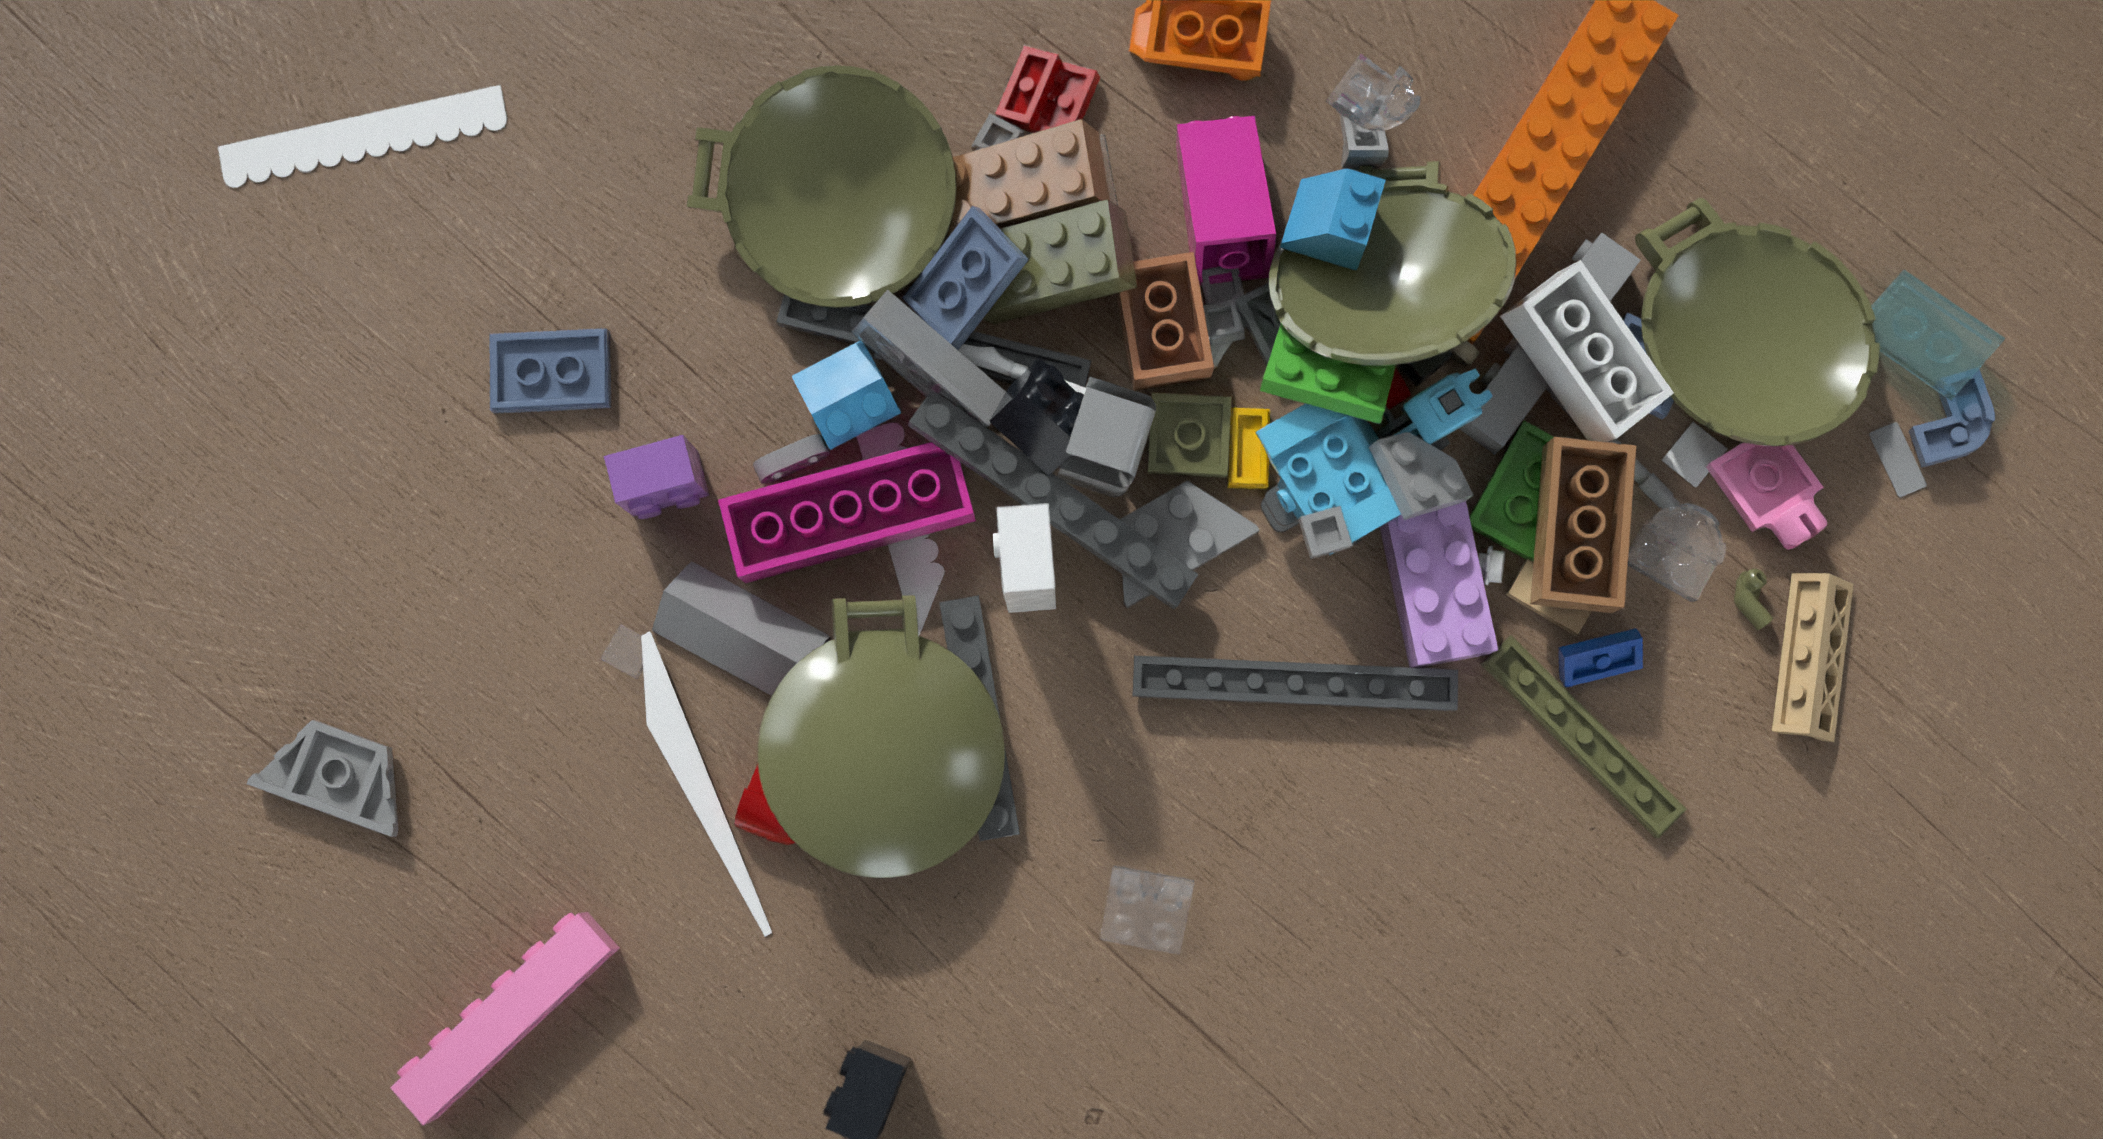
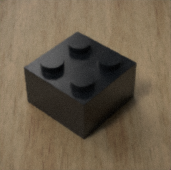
M1038 358L1009 386L989 422L1049 476L1072 455L1067 453L1066 450L1084 394L1076 392L1064 380L1063 375L1056 367L1047 365L1041 358Z
M865 1040L858 1047L853 1046L851 1051L848 1050L839 1071V1075L845 1077L842 1087L837 1086L835 1091L832 1090L823 1111V1115L829 1117L825 1129L848 1139H879L911 1058L869 1040Z

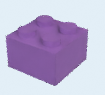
M684 435L604 456L615 503L632 516L637 515L638 519L658 516L662 513V508L676 505L678 509L692 507L700 503L699 498L709 496L698 450Z

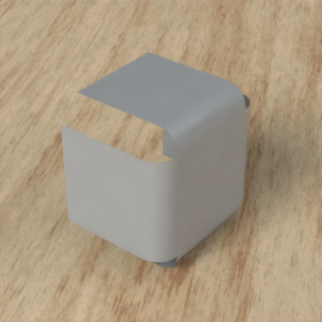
M1090 377L1066 450L1067 453L1072 455L1060 465L1057 477L1067 483L1110 497H1120L1125 494L1135 478L1156 413L1154 400L1148 395Z

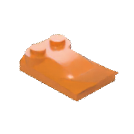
M1147 0L1135 9L1129 52L1138 55L1145 62L1223 72L1240 81L1261 77L1271 0Z

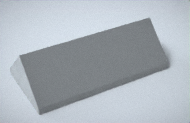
M887 289L851 333L927 397L931 390H933L979 423L988 427L991 424L989 420L1006 391Z
M692 561L664 589L652 628L653 632L771 696L787 673L802 658L814 649L827 643L831 637Z

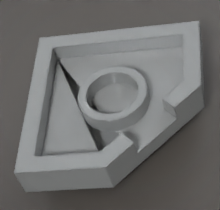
M1409 432L1379 439L1369 447L1404 520L1463 503L1473 496L1456 459Z

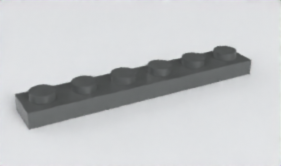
M979 595L939 602L947 649L964 661L981 680L991 696L999 715ZM1006 751L1000 790L991 812L978 830L980 841L1020 834Z

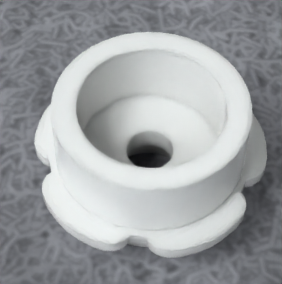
M1489 546L1488 554L1479 553L1478 558L1485 585H1489L1490 582L1502 583L1505 551L1493 550V546Z

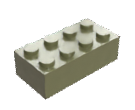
M1107 199L1000 229L1029 260L982 320L997 324L1137 288L1126 211Z

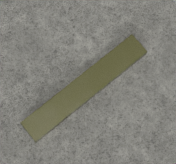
M1512 635L1508 636L1498 646V651L1491 653L1481 663L1654 838H1660L1687 810Z

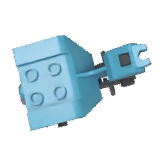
M1473 369L1461 375L1453 373L1444 377L1407 401L1401 408L1403 415L1396 419L1389 408L1385 406L1383 416L1388 424L1376 432L1368 420L1309 404L1298 407L1256 431V435L1261 441L1271 464L1281 478L1277 486L1270 489L1261 502V510L1271 527L1275 531L1282 533L1298 525V519L1302 516L1340 506L1353 546L1362 541L1361 537L1400 516L1401 513L1369 447L1379 439L1394 436L1392 433L1400 429L1395 435L1409 432L1440 451L1451 444L1447 438L1450 433L1478 418L1482 414L1481 407L1493 397L1489 389L1481 394H1474L1470 391L1469 384L1473 383L1480 376L1477 370Z

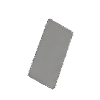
M1897 422L1869 433L1899 497L1927 486Z

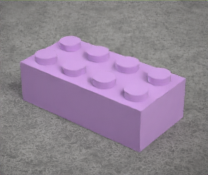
M1466 501L1406 520L1400 515L1380 526L1409 668H1421L1485 656L1498 651Z

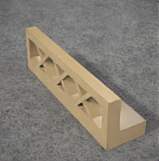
M1792 573L1772 725L1773 732L1803 735L1821 741L1834 742L1854 584L1829 573ZM1836 590H1837L1836 604H1835V602H1834V601H1835V593H1836ZM1822 714L1821 726L1819 729L1820 715Z

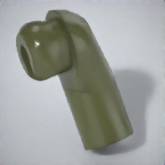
M1752 568L1749 571L1742 572L1737 578L1734 603L1758 631L1769 624L1774 618L1759 602L1761 588L1767 583L1766 575L1761 570Z

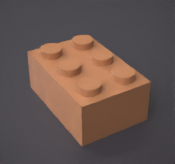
M1194 252L1133 261L1137 288L1116 293L1133 391L1210 379L1214 363Z

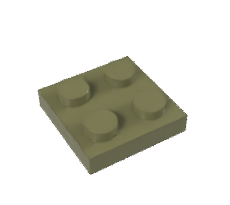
M1152 392L1151 398L1156 404V413L1149 433L1147 473L1227 478L1231 397Z

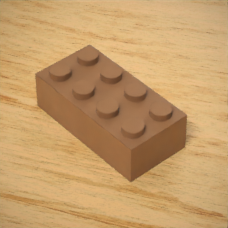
M1083 119L953 157L957 190L956 204L948 237L972 206L980 208L999 229L1103 200H1110L1099 132Z
M1553 437L1543 446L1530 605L1613 613L1625 607L1636 445Z

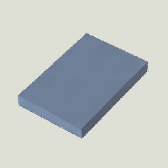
M972 206L904 295L903 299L922 320L959 350L1029 259L980 208Z
M607 328L490 334V411L494 414L611 408L610 331Z

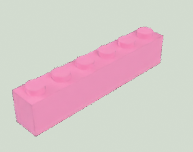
M571 912L563 917L553 927L556 934L545 944L539 941L522 956L525 963L514 973L508 970L498 977L491 985V988L494 990L492 994L483 1002L478 998L460 1013L463 1020L453 1030L449 1027L442 1030L429 1042V1046L432 1049L421 1060L418 1056H415L397 1072L401 1078L390 1088L422 1125L440 1117L620 948L588 912L578 913L577 915Z

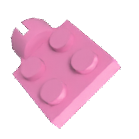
M1743 442L1706 466L1750 530L1754 532L1763 527L1772 530L1783 547L1788 550L1800 546L1801 543L1808 541L1827 526V520L1815 505L1813 497L1824 487L1793 445L1761 446Z

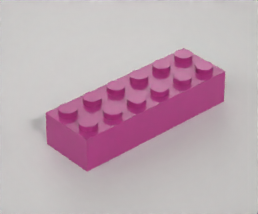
M932 442L718 499L737 577L745 584L976 521L960 461Z

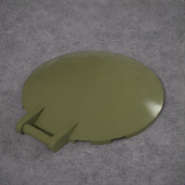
M839 65L806 69L802 73L782 82L778 81L766 89L753 101L754 104L745 113L741 121L736 123L732 132L696 128L695 140L699 141L693 191L692 195H688L687 208L722 213L724 222L727 223L730 235L735 243V248L753 272L757 273L774 289L793 299L817 306L835 308L855 307L876 302L887 289L894 294L917 278L941 248L948 234L953 219L957 190L954 160L948 141L937 120L922 101L901 84L882 74L868 69ZM719 144L723 145L717 198H709L714 145Z
M1428 161L1427 166L1373 169V165L1360 166L1359 172L1385 179L1386 181L1369 239L1357 271L1280 248V245L1273 257L1269 272V290L1275 313L1285 329L1301 344L1323 356L1361 365H1394L1414 362L1438 355L1460 345L1477 334L1498 314L1511 292L1516 274L1515 246L1507 225H1502L1493 215V209L1481 199L1470 193L1464 197L1449 192L1448 185L1440 184V161Z
M1698 198L1688 204L1687 210L1654 229L1647 228L1635 236L1638 249L1655 270L1645 292L1642 305L1641 324L1644 346L1648 357L1674 392L1671 398L1688 415L1707 428L1728 438L1761 446L1794 445L1816 439L1834 430L1859 408L1867 396L1866 392L1872 377L1877 373L1880 343H1875L1872 323L1876 319L1863 288L1848 268L1817 242L1814 241L1812 244H1809L1802 239L1790 235V229L1766 223H1759L1757 226H1736V222L1725 224L1707 200ZM1692 224H1695L1700 230L1669 249L1663 242Z
M903 595L901 600L846 602L845 598L832 599L834 640L814 649L787 673L773 693L765 710L758 739V769L763 793L770 810L787 835L807 854L841 872L871 878H891L920 872L941 863L965 846L977 833L991 812L1000 790L1005 762V745L999 715L984 684L964 661L943 646L918 636L915 595ZM902 616V629L848 631L847 619Z

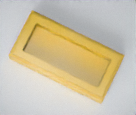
M1231 408L1227 488H1268L1269 458L1256 435V431L1270 424V409Z

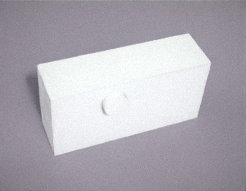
M1581 260L1554 274L1500 315L1585 438L1589 441L1608 442L1617 439L1674 393Z
M1048 504L997 508L999 533H993L995 558L1001 557L1003 594L1008 613L1056 609Z

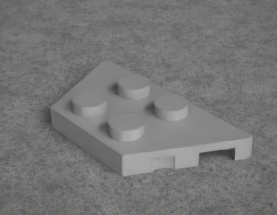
M1189 481L1182 483L1120 519L1192 570L1197 569L1260 531L1256 524ZM1122 574L1123 599L1126 608L1152 595Z
M311 720L297 733V737L292 743L284 745L273 755L275 757L273 761L260 773H254L247 781V785L387 836L396 837L398 834L392 748L325 723Z

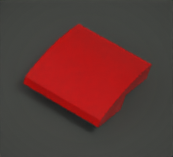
M1024 46L995 115L1031 133L1083 119L1099 83L1100 76L1097 70L1062 62L1058 54Z

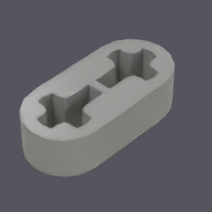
M815 434L759 458L753 463V467L760 483L765 484L813 465L826 458L830 452L823 436Z

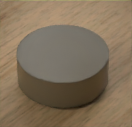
M1467 340L1450 349L1453 353L1451 358L1464 366H1470L1479 355L1478 350Z

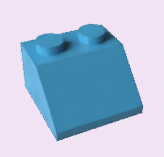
M1348 168L1301 179L1280 248L1357 271L1369 239L1386 180Z
M861 340L792 375L830 450L901 413L879 369Z

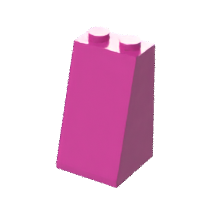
M1232 116L1227 119L1203 122L1191 121L1185 124H1177L1176 151L1189 252H1194L1199 286L1203 282L1202 271L1219 266L1225 269L1238 268L1240 273L1238 276L1241 277V281L1269 278L1271 263L1274 257L1276 230L1255 116ZM1231 272L1208 276L1210 284L1233 281Z

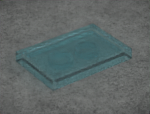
M1903 270L1871 305L1876 319L1872 323L1875 343H1880L1879 351L1951 401L2006 339L1906 270Z

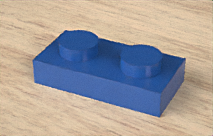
M1637 628L1558 647L1559 678L1566 688L1643 669V637Z

